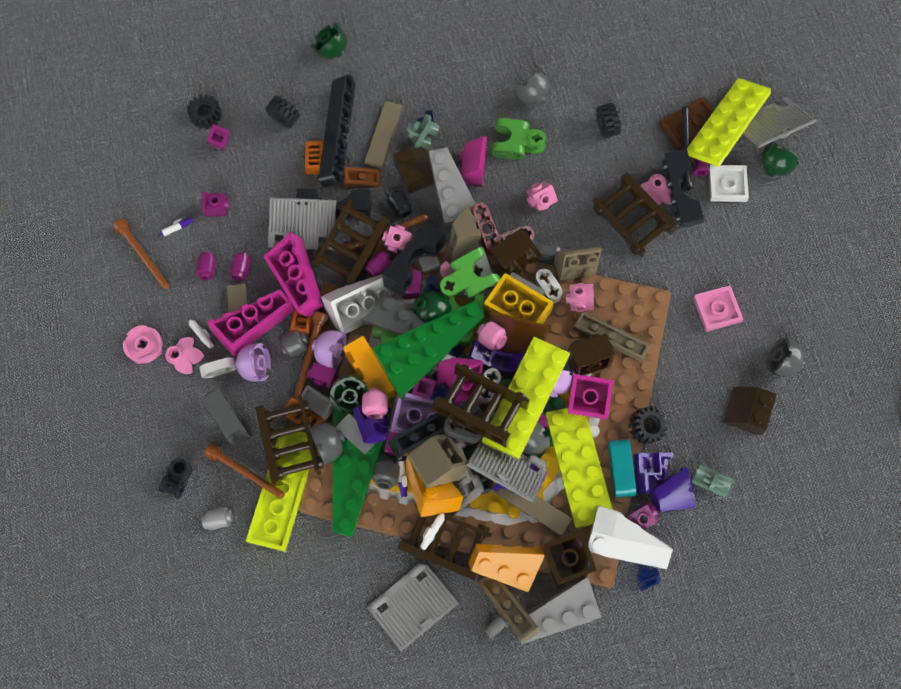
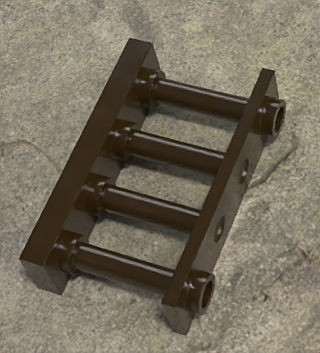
M628 172L621 176V187L601 203L597 198L593 199L594 212L598 216L602 215L630 245L629 248L636 256L639 255L641 258L645 256L644 247L659 234L667 231L671 235L676 231L677 224ZM630 192L634 200L613 216L606 208L624 193ZM642 205L646 209V213L625 229L618 221L635 207ZM650 218H654L658 222V226L637 242L631 234Z
M351 199L347 203L344 202L342 204L339 218L320 252L316 251L312 259L314 261L312 265L316 268H319L322 263L345 276V279H347L345 283L347 285L358 282L364 267L367 265L366 263L372 257L383 237L384 231L387 230L390 224L389 220L384 217L380 221H375L353 209L354 202ZM348 214L373 227L372 230L374 232L372 236L366 237L344 225L343 223ZM341 231L363 243L365 247L363 252L356 253L334 241L338 232ZM331 247L353 259L356 263L353 270H348L326 258L325 255Z
M456 363L455 374L458 377L445 398L438 396L435 398L433 411L506 448L511 435L507 429L520 407L525 410L528 409L530 399L521 392H514L474 372L468 365ZM466 379L476 386L464 407L459 408L453 404V400ZM485 389L493 393L494 396L483 415L477 417L471 413V409L482 390ZM501 398L511 402L512 405L501 425L496 427L490 423L489 419Z
M298 395L299 404L270 412L263 405L255 407L271 483L274 486L283 485L282 478H285V475L314 468L318 475L322 474L323 461L321 456H317L314 439L309 429L311 428L307 413L310 411L309 402L304 400L302 395ZM298 412L302 413L303 423L277 430L270 427L269 422H272V419ZM306 431L308 441L280 449L278 447L275 448L274 441L276 438ZM310 449L312 460L284 468L282 466L279 467L278 459L281 456Z
M443 513V523L434 536L433 541L424 550L418 547L417 540L427 516L420 517L419 514L410 538H407L406 541H400L398 549L475 580L477 573L471 571L469 560L476 544H482L485 536L492 537L493 533L489 532L490 528L482 524H478V527ZM449 520L459 525L447 555L445 554L442 557L436 554V547L446 522ZM468 528L476 531L477 535L466 562H463V565L455 562L456 558L454 557L465 529Z

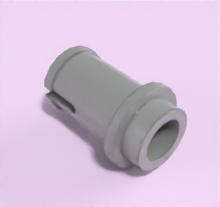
M496 614V618L484 629V632L492 640L505 626L508 627V623L501 614Z

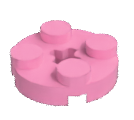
M144 325L132 328L127 333L125 341H123L125 354L137 364L149 363L160 356L163 351V341L160 334L154 328L152 329ZM141 341L148 342L145 348L138 347L141 345Z

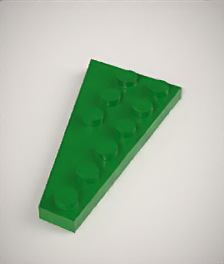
M475 301L372 348L373 354L400 399L405 397L412 387L414 388L438 362L448 355L449 351L456 347L467 334L484 320L485 316Z
M334 408V428L336 429V426L350 413H341ZM344 437L342 453L338 459L333 461V533L353 538L384 441L377 442L365 455Z

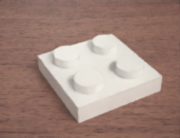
M710 165V201L747 202L749 199L747 165H720V167Z

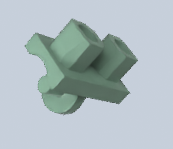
M426 114L421 123L416 121L415 124H408L406 128L409 132L408 137L412 138L414 142L412 148L419 149V147L428 149L431 144V138L426 135H437L439 125L431 121L430 115Z
M702 464L699 465L692 480L693 484L725 498L734 482V478Z

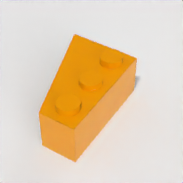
M364 336L344 346L343 349L347 361L355 374L363 378L362 380L367 384L369 390L378 388L388 396V399L396 395L394 387L372 352L373 347L369 346Z
M407 457L405 470L420 517L460 511L463 495L455 485L449 482L426 488Z
M476 544L469 560V566L471 571L529 592L545 554L540 546L532 548L516 545L515 547L493 544Z

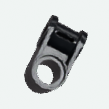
M174 459L160 483L159 492L174 495L176 499H179L184 493L185 486L192 473L191 465L183 459ZM184 464L183 472L177 473V468Z

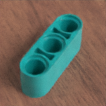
M630 440L608 441V451L614 497L636 496Z

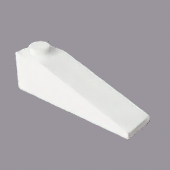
M381 274L336 289L321 296L326 313L336 329L343 334H347L363 324L362 321L387 293L393 296L396 292L384 287Z
M598 506L587 542L590 552L610 558L667 569L673 551L671 547L644 531L639 525L631 522L619 511Z

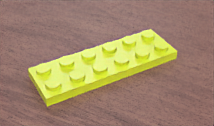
M738 78L687 148L688 155L720 167L771 94V88Z
M533 337L508 389L514 392L525 394L530 399L528 409L525 410L520 407L507 429L511 435L506 448L486 437H483L482 443L515 459H520L570 356V352ZM502 399L491 424L496 427L501 425L512 405L511 402Z
M569 408L547 412L545 416L548 419V428L574 527L578 529L593 525L598 506L612 510L613 508L587 416L568 414Z
M300 431L278 437L275 448L278 447L280 449L308 441L305 432ZM310 449L281 456L278 459L279 467L282 466L284 468L312 460ZM268 469L265 480L271 483ZM310 469L285 475V478H282L283 485L276 487L284 491L285 496L283 498H278L262 488L247 535V543L286 552Z

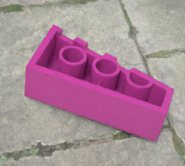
M290 232L263 257L297 312L311 317L314 312H317L324 305L303 239Z
M279 289L257 299L252 304L243 305L241 309L232 313H225L223 317L216 320L212 319L207 323L210 331L230 354L235 357L243 347L254 343L293 313V304Z

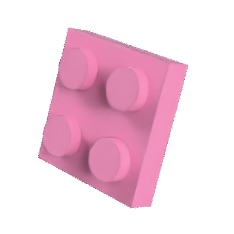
M731 285L696 294L693 297L706 332L741 323L744 320Z

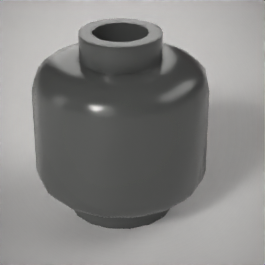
M295 329L284 335L279 345L285 356L296 358L307 351L309 338L305 332L300 333V331Z
M390 458L377 462L372 477L376 486L384 490H389L396 486L399 480L400 466Z

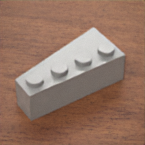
M448 148L429 151V161L444 227L453 225V222L465 208L470 207L471 210L475 202Z
M587 576L567 585L555 595L550 596L541 604L527 611V614L540 631L525 643L601 618Z

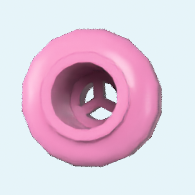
M494 322L482 324L477 331V334H479L478 341L489 350L501 349L507 341L505 329Z
M378 388L370 389L369 392L364 393L362 396V412L367 418L381 419L388 412V396Z

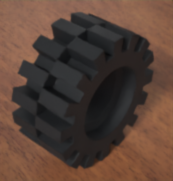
M201 94L198 99L196 96L193 98L194 102L190 100V105L187 106V113L195 127L198 126L201 129L203 126L204 129H207V126H210L212 128L213 123L217 125V120H221L222 112L217 100L210 95L209 97L208 94H205L202 97ZM203 108L211 109L210 113L205 116L198 115V112Z
M274 96L265 107L268 115L272 116L273 120H276L278 124L280 123L286 128H292L300 117L296 107L292 106L291 102H287V99H283L281 96Z
M608 103L598 106L596 116L602 136L609 138L619 135L621 133V122L619 121L620 117L614 104Z
M646 407L632 414L633 417L629 419L632 423L628 424V427H632V430L629 432L630 434H635L633 436L634 440L638 439L639 443L650 444L663 439L662 437L666 435L663 431H667L668 427L664 426V424H667V420L663 421L662 418L665 415H660L661 411L659 409L655 410V407ZM645 418H648L652 423L651 433H648L644 428L643 422Z

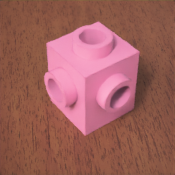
M546 181L535 183L530 189L526 190L528 196L526 200L529 206L538 211L546 210L551 204L558 201L552 184Z
M399 225L390 226L389 230L384 231L382 240L385 241L384 246L390 252H402L406 243L410 241L412 233L405 231V228ZM393 237H397L399 241H395Z
M577 283L570 285V292H566V303L570 304L571 311L583 312L585 310H594L593 284Z

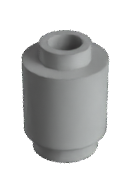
M227 507L206 511V513L201 515L203 528L205 530H215L229 527L230 522L233 521L232 511L228 510Z

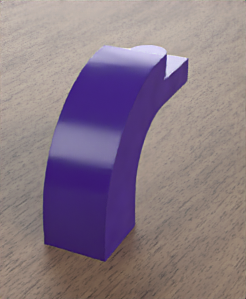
M473 340L467 358L482 360L484 370L494 368L500 372L501 376L507 375L513 378L525 352L510 354L497 349L493 351L483 346L478 340Z

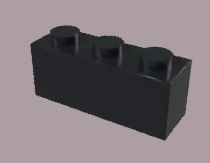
M435 413L392 437L388 445L397 460L407 456L431 437L444 434V424L447 417Z

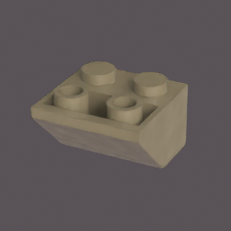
M470 207L465 208L453 222L447 246L451 262L478 248L477 244L478 240L481 239L480 229H477L476 219L472 215Z
M589 246L556 251L553 265L559 279L570 280L596 275L602 251L601 247Z
M446 434L431 437L407 456L426 488L460 480L468 467L466 466L467 460L453 439Z

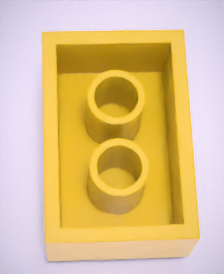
M504 273L484 302V312L490 315L492 311L543 324L552 312L554 302Z

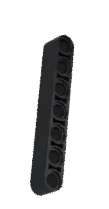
M350 74L332 81L319 170V182L325 188L342 183L344 177L356 87L355 80Z

